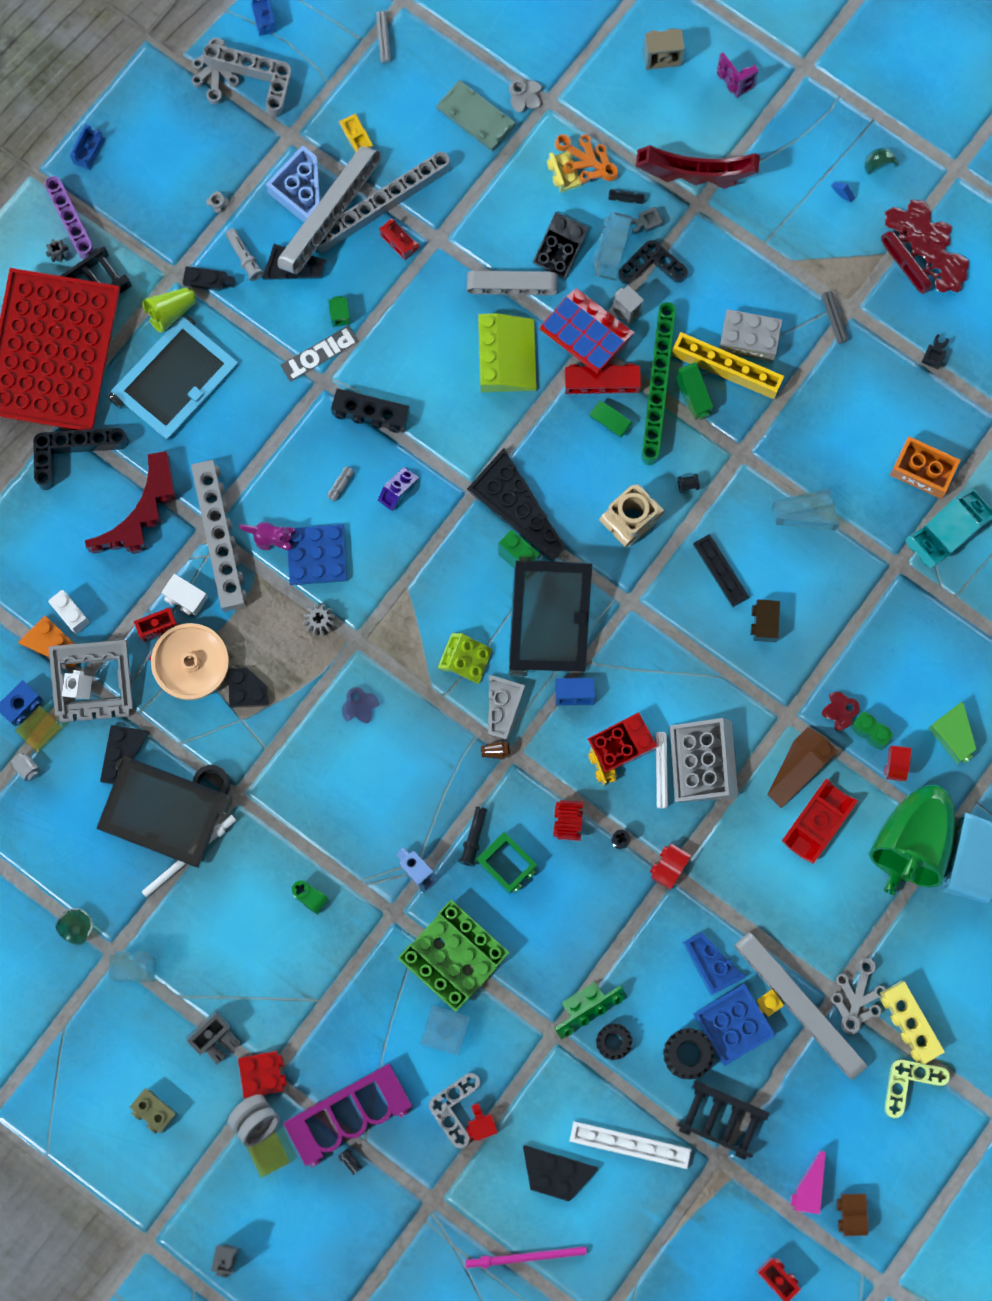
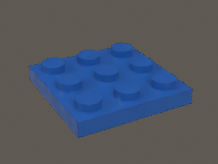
M343 524L294 528L295 533L291 535L289 540L292 548L288 550L290 586L347 581Z
M745 984L694 1013L705 1035L709 1037L710 1042L712 1041L713 1048L724 1066L776 1036Z

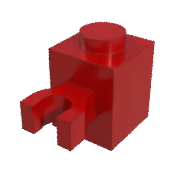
M479 1103L472 1105L476 1120L468 1122L469 1126L466 1127L469 1138H474V1141H478L497 1134L491 1114L483 1117Z

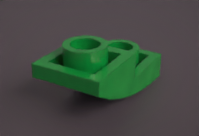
M601 400L589 414L593 420L602 424L607 430L622 438L632 424L630 420Z

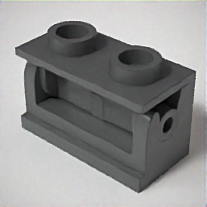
M226 1244L216 1245L211 1271H215L216 1276L228 1277L230 1274L235 1273L236 1270L232 1269V1267L236 1263L237 1254L240 1252L241 1247Z

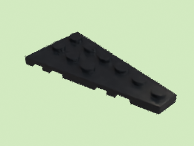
M503 448L470 484L467 491L550 561L554 562L565 549V545L548 521L547 516L519 474L507 451Z

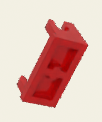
M393 218L379 228L380 236L404 260L420 248L418 243Z

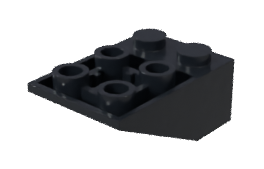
M556 211L533 263L566 279L587 240L592 226L561 211Z

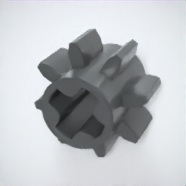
M52 239L50 244H46L49 251L45 253L47 257H51L53 263L55 260L62 263V260L68 257L66 251L69 248L67 245H63L62 239L59 241Z

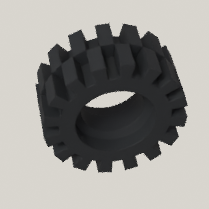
M612 1023L604 1026L596 1038L599 1053L610 1060H619L625 1057L632 1048L631 1033L621 1024ZM617 1034L621 1037L622 1045L619 1049L612 1050L607 1046L606 1040L609 1035Z

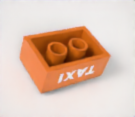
M908 436L890 476L942 499L961 460Z

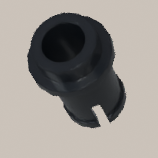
M346 1149L338 1156L340 1158L339 1162L342 1161L352 1175H354L363 1166L351 1154L352 1150Z

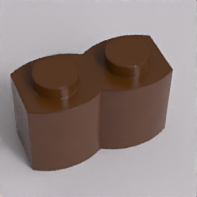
M840 1194V1199H836L837 1211L841 1212V1219L837 1222L838 1232H842V1236H868L866 1194Z

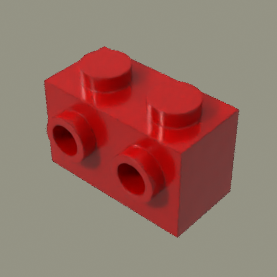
M769 1257L755 1272L782 1301H790L801 1290L797 1285L799 1281L791 1273L788 1275L783 1270L785 1266L778 1258L774 1260Z

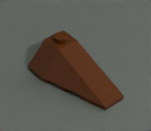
M807 727L793 741L767 795L782 808L838 750L823 736Z

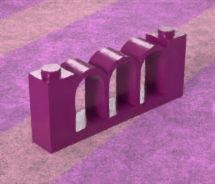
M387 1064L285 1121L283 1125L304 1165H310L312 1168L322 1162L323 1152H331L340 1147L343 1142V1136L346 1138L359 1137L366 1131L368 1122L371 1124L385 1123L392 1113L394 1116L399 1115L401 1118L409 1114V1109L413 1106L391 1065ZM375 1081L388 1105L387 1114L380 1120H373L368 1117L356 1095L357 1091ZM350 1095L363 1118V1126L355 1134H348L342 1129L331 1108L332 1105ZM325 1109L338 1132V1140L330 1148H324L319 1145L306 1121Z

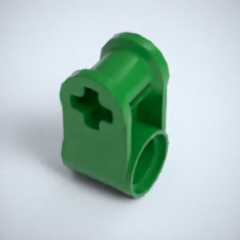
M297 881L292 886L293 896L317 915L329 901L326 895L305 881ZM302 886H304L305 893H300L298 895V891L296 888H301Z

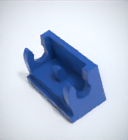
M252 0L251 5L259 36L277 32L270 1Z
M84 125L70 153L73 164L88 170L91 169L105 140V137L102 136L98 129L95 132L90 125Z
M594 678L555 679L556 706L594 705Z

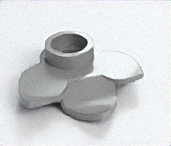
M516 80L511 83L509 92L512 96L511 105L514 110L521 113L525 107L529 109L538 108L540 101L536 93L542 87L535 81L524 83L523 81ZM516 89H521L522 91H521V92H516L515 90H516Z

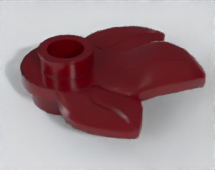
M841 692L829 694L831 703L825 706L821 714L827 719L835 720L836 731L844 730L851 725L852 718L859 713L860 705L857 700L847 698ZM852 704L853 710L847 711V705Z

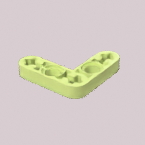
M906 1060L894 1061L890 1068L885 1101L886 1114L891 1118L901 1117L905 1108L909 1080L943 1086L949 1082V1072L942 1067ZM901 1063L903 1068L910 1069V1065H912L911 1077H908L909 1072H901L900 1075L899 1071L895 1070V1067ZM918 1067H922L925 1070V1076L922 1079L917 1078L915 1075V1069ZM929 1068L932 1069L931 1073L939 1074V1071H941L945 1079L938 1082V1078L930 1077L931 1081H928L930 1076ZM895 1083H899L903 1087V1091L899 1095L894 1094L892 1091V1086ZM891 1096L901 1098V1102H896L899 1112H895V1115L892 1114V1110H889V1107L894 1105V1100H890Z

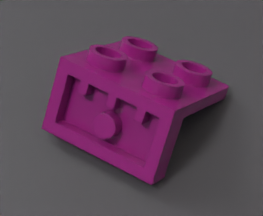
M722 52L719 55L716 72L718 77L726 82L729 92L731 94L734 93L738 98L755 87L759 70L753 65L750 68H744L739 74L725 53Z

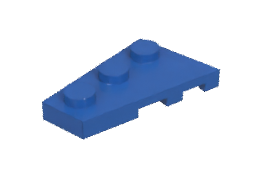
M702 933L683 942L710 995L746 978Z

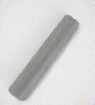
M379 11L376 15L380 59L382 63L390 62L386 12Z

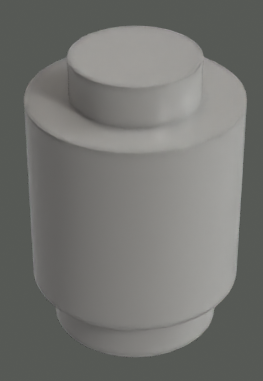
M21 752L12 759L13 768L24 781H33L38 777L40 768L28 754L25 755L24 752Z

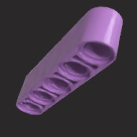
M51 176L45 181V187L79 257L84 260L92 254L94 248L61 180L56 176ZM53 186H58L57 189L51 190ZM61 201H66L65 204L59 205ZM73 216L72 220H66L68 217ZM76 232H81L80 235L74 236ZM84 247H89L87 251H81Z

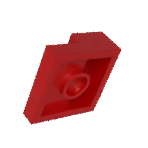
M278 1051L238 1058L244 1098L284 1092L283 1087H287L286 1077L281 1075L280 1067L284 1065L282 1055H278Z

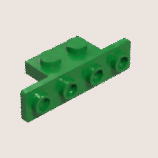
M593 982L562 1002L570 1018L554 1028L559 1038L562 1040L565 1037H569L577 1029L588 1025L591 1020L605 1014L613 1006L622 1003L627 998L623 987L620 985L604 995L597 984Z

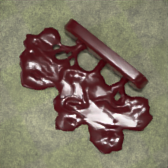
M910 200L907 206L908 211H903L897 207L887 210L885 212L887 216L885 218V225L890 229L898 231L899 238L894 232L888 231L881 235L882 244L921 294L931 290L932 284L927 276L930 275L935 278V287L939 292L945 293L952 290L958 293L962 289L961 283L967 280L969 260L960 254H951L945 251V247L950 245L949 234L952 231V226L942 221L931 223V211L922 200ZM907 231L908 234L903 236V232ZM902 242L911 243L912 254L909 253ZM917 255L923 256L927 261V266L923 270L914 259ZM937 268L941 270V273L934 274V271L930 272V270Z

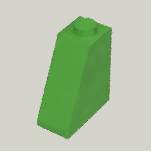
M961 701L928 727L957 764L961 761L964 763L974 757L972 753L976 750L965 706Z

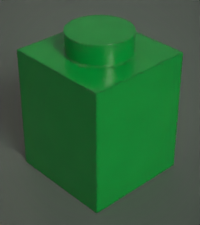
M336 296L329 299L332 327L350 325L347 297Z

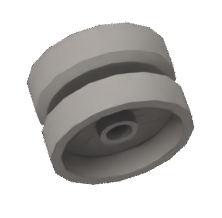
M254 1095L241 1102L228 1118L229 1127L238 1134V1138L246 1147H253L266 1140L280 1123V1117L272 1108H269V1103L262 1095Z

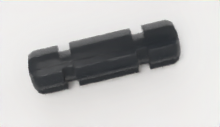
M610 189L608 199L613 201L619 199L621 202L633 203L634 201L636 204H643L644 194H634V192L622 190L617 192L615 189Z

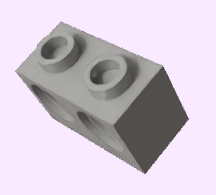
M627 285L624 289L620 288L615 293L613 312L629 326L642 314L644 300Z

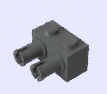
M217 1009L187 1036V1042L199 1055L206 1052L216 1064L221 1062L220 1059L223 1060L226 1057L214 1044L217 1039L220 1038L231 1051L241 1041L229 1031L230 1023Z

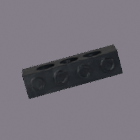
M337 388L331 412L337 419L345 420L347 418L357 424L367 423L377 429L383 427L393 433L405 432L410 408L407 405ZM350 405L357 406L353 411L347 409ZM369 409L375 411L372 415H367L365 412ZM386 414L393 415L389 420L383 418Z

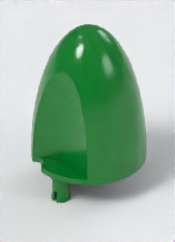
M930 784L910 793L894 809L878 833L869 852V857L878 868L890 876L884 887L886 893L889 890L890 895H895L900 881H909L921 887H937L942 884L951 857L955 834L954 805L950 795L943 787Z

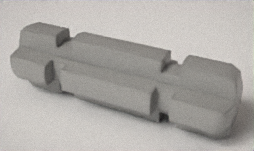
M346 466L343 469L342 475H339L332 486L333 489H330L327 496L332 501L338 499L339 493L343 491L349 482V478L354 474L351 468Z

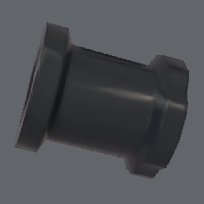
M697 473L683 478L678 476L680 493H684L685 490L700 489Z
M622 829L615 831L611 840L613 846L616 849L625 848L630 841L628 832ZM620 835H623V840L626 842L622 841L621 844L617 843L618 839L615 837H620Z

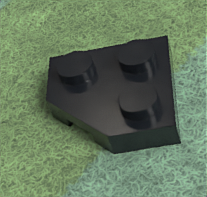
M248 668L228 669L230 708L269 706L268 687Z

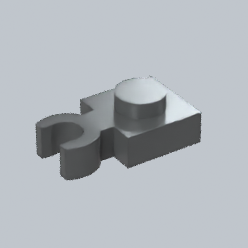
M656 207L639 213V219L632 218L628 221V226L632 224L637 226L632 229V234L639 233L641 228H644L645 232L663 224Z

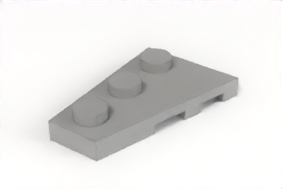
M489 675L488 734L508 741L526 686Z

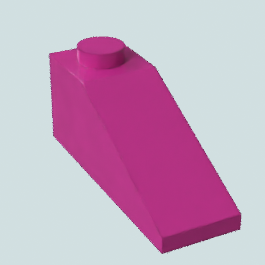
M818 1151L797 1185L795 1194H791L790 1206H793L794 1211L820 1214L825 1152Z

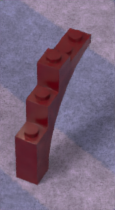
M649 145L637 150L635 167L665 182L681 178L696 186L709 181L722 189L737 185V180L757 174L759 172L760 155L753 153L735 158L704 159L673 154Z
M167 451L148 454L149 469L147 483L135 509L114 529L98 537L85 540V546L89 552L96 554L103 552L104 549L118 550L125 546L127 552L136 554L146 549L143 527L149 529L161 524L158 502L165 504L176 499Z

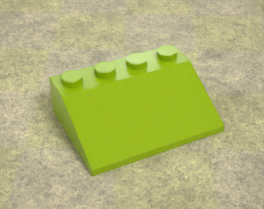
M478 314L480 392L536 391L534 319L504 314Z

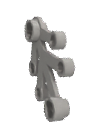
M213 38L208 43L226 47L224 41L219 38ZM202 54L192 62L193 68L196 71H201L198 75L192 77V83L194 87L199 88L203 85V80L212 73L211 89L207 92V98L211 104L216 105L222 100V94L219 90V72L228 80L229 86L232 88L239 86V78L229 71L209 66L202 70L205 63L204 55ZM208 54L209 57L216 56L215 54ZM227 58L226 61L231 62L233 59ZM195 80H201L199 83H195Z
M868 958L863 959L859 963L858 968L861 973L855 994L845 974H840L836 977L837 985L842 987L851 1003L850 1013L843 1004V996L840 993H834L830 997L831 1003L836 1005L842 1016L841 1028L847 1034L857 1033L862 1022L872 1017H878L881 1014V1008L878 1005H872L867 1012L858 1015L860 1007L877 998H882V996L877 994L878 988H881L883 991L886 990L883 986H877L873 992L863 996L868 976L875 971L874 961ZM864 963H867L870 968L868 971H865L863 969ZM840 976L845 978L844 984L839 982ZM835 995L840 997L839 1003L834 1002L833 997ZM873 1007L878 1009L877 1015L872 1014L871 1010ZM849 1020L853 1021L854 1026L852 1028H849L847 1026V1022Z

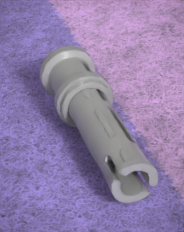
M236 229L228 230L225 236L240 258L241 267L249 275L248 279L250 281L260 279L264 271L258 267L256 258L250 255Z

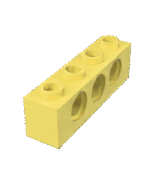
M900 981L880 992L882 996L880 1000L886 1009L889 1008L892 1013L890 1018L896 1027L899 1026L901 1029V1038L905 1044L909 1043L912 1049L910 1053L916 1062L919 1061V1063L925 1064L944 1053L942 1046L904 981ZM900 1000L905 1005L902 1011H898L896 1007L897 1002ZM909 1018L914 1020V1027L911 1029L906 1025ZM922 1035L924 1037V1044L919 1047L916 1040Z

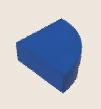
M835 181L831 185L833 190L846 201L851 202L855 198L848 184Z

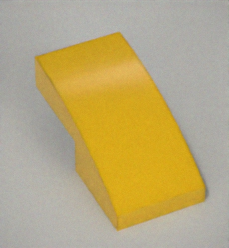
M356 113L339 121L355 153L362 146L367 148L373 146Z

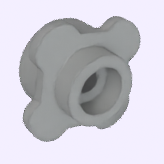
M217 191L207 199L206 203L214 209V212L219 213L224 206L228 205L229 201Z

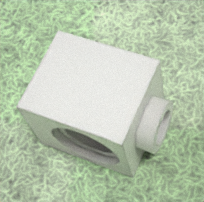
M73 670V674L65 673L62 696L90 699L92 676H86L84 671Z

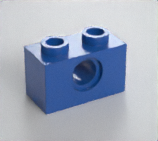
M22 680L0 702V713L14 726L20 725L26 720V715L31 710L34 711L40 706L42 698ZM23 700L24 706L17 709V702Z

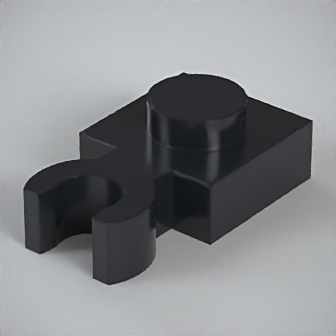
M939 334L933 340L934 346L929 344L921 363L937 370L940 368L947 352L942 349L949 342V339L946 338L944 343H940L938 341Z

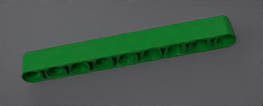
M664 302L660 305L657 317L641 454L642 461L647 465L655 464L660 452L676 312L675 306L670 302ZM669 311L671 315L666 316L662 312ZM667 328L669 332L662 333L660 329ZM663 345L667 350L662 351L658 346ZM663 363L665 367L658 368L656 364ZM659 380L663 385L657 386L654 384V381ZM658 398L661 400V403L655 404L652 402V399ZM657 416L659 421L654 422L650 417ZM653 433L657 438L650 439L647 435ZM651 451L655 456L648 457L645 453Z

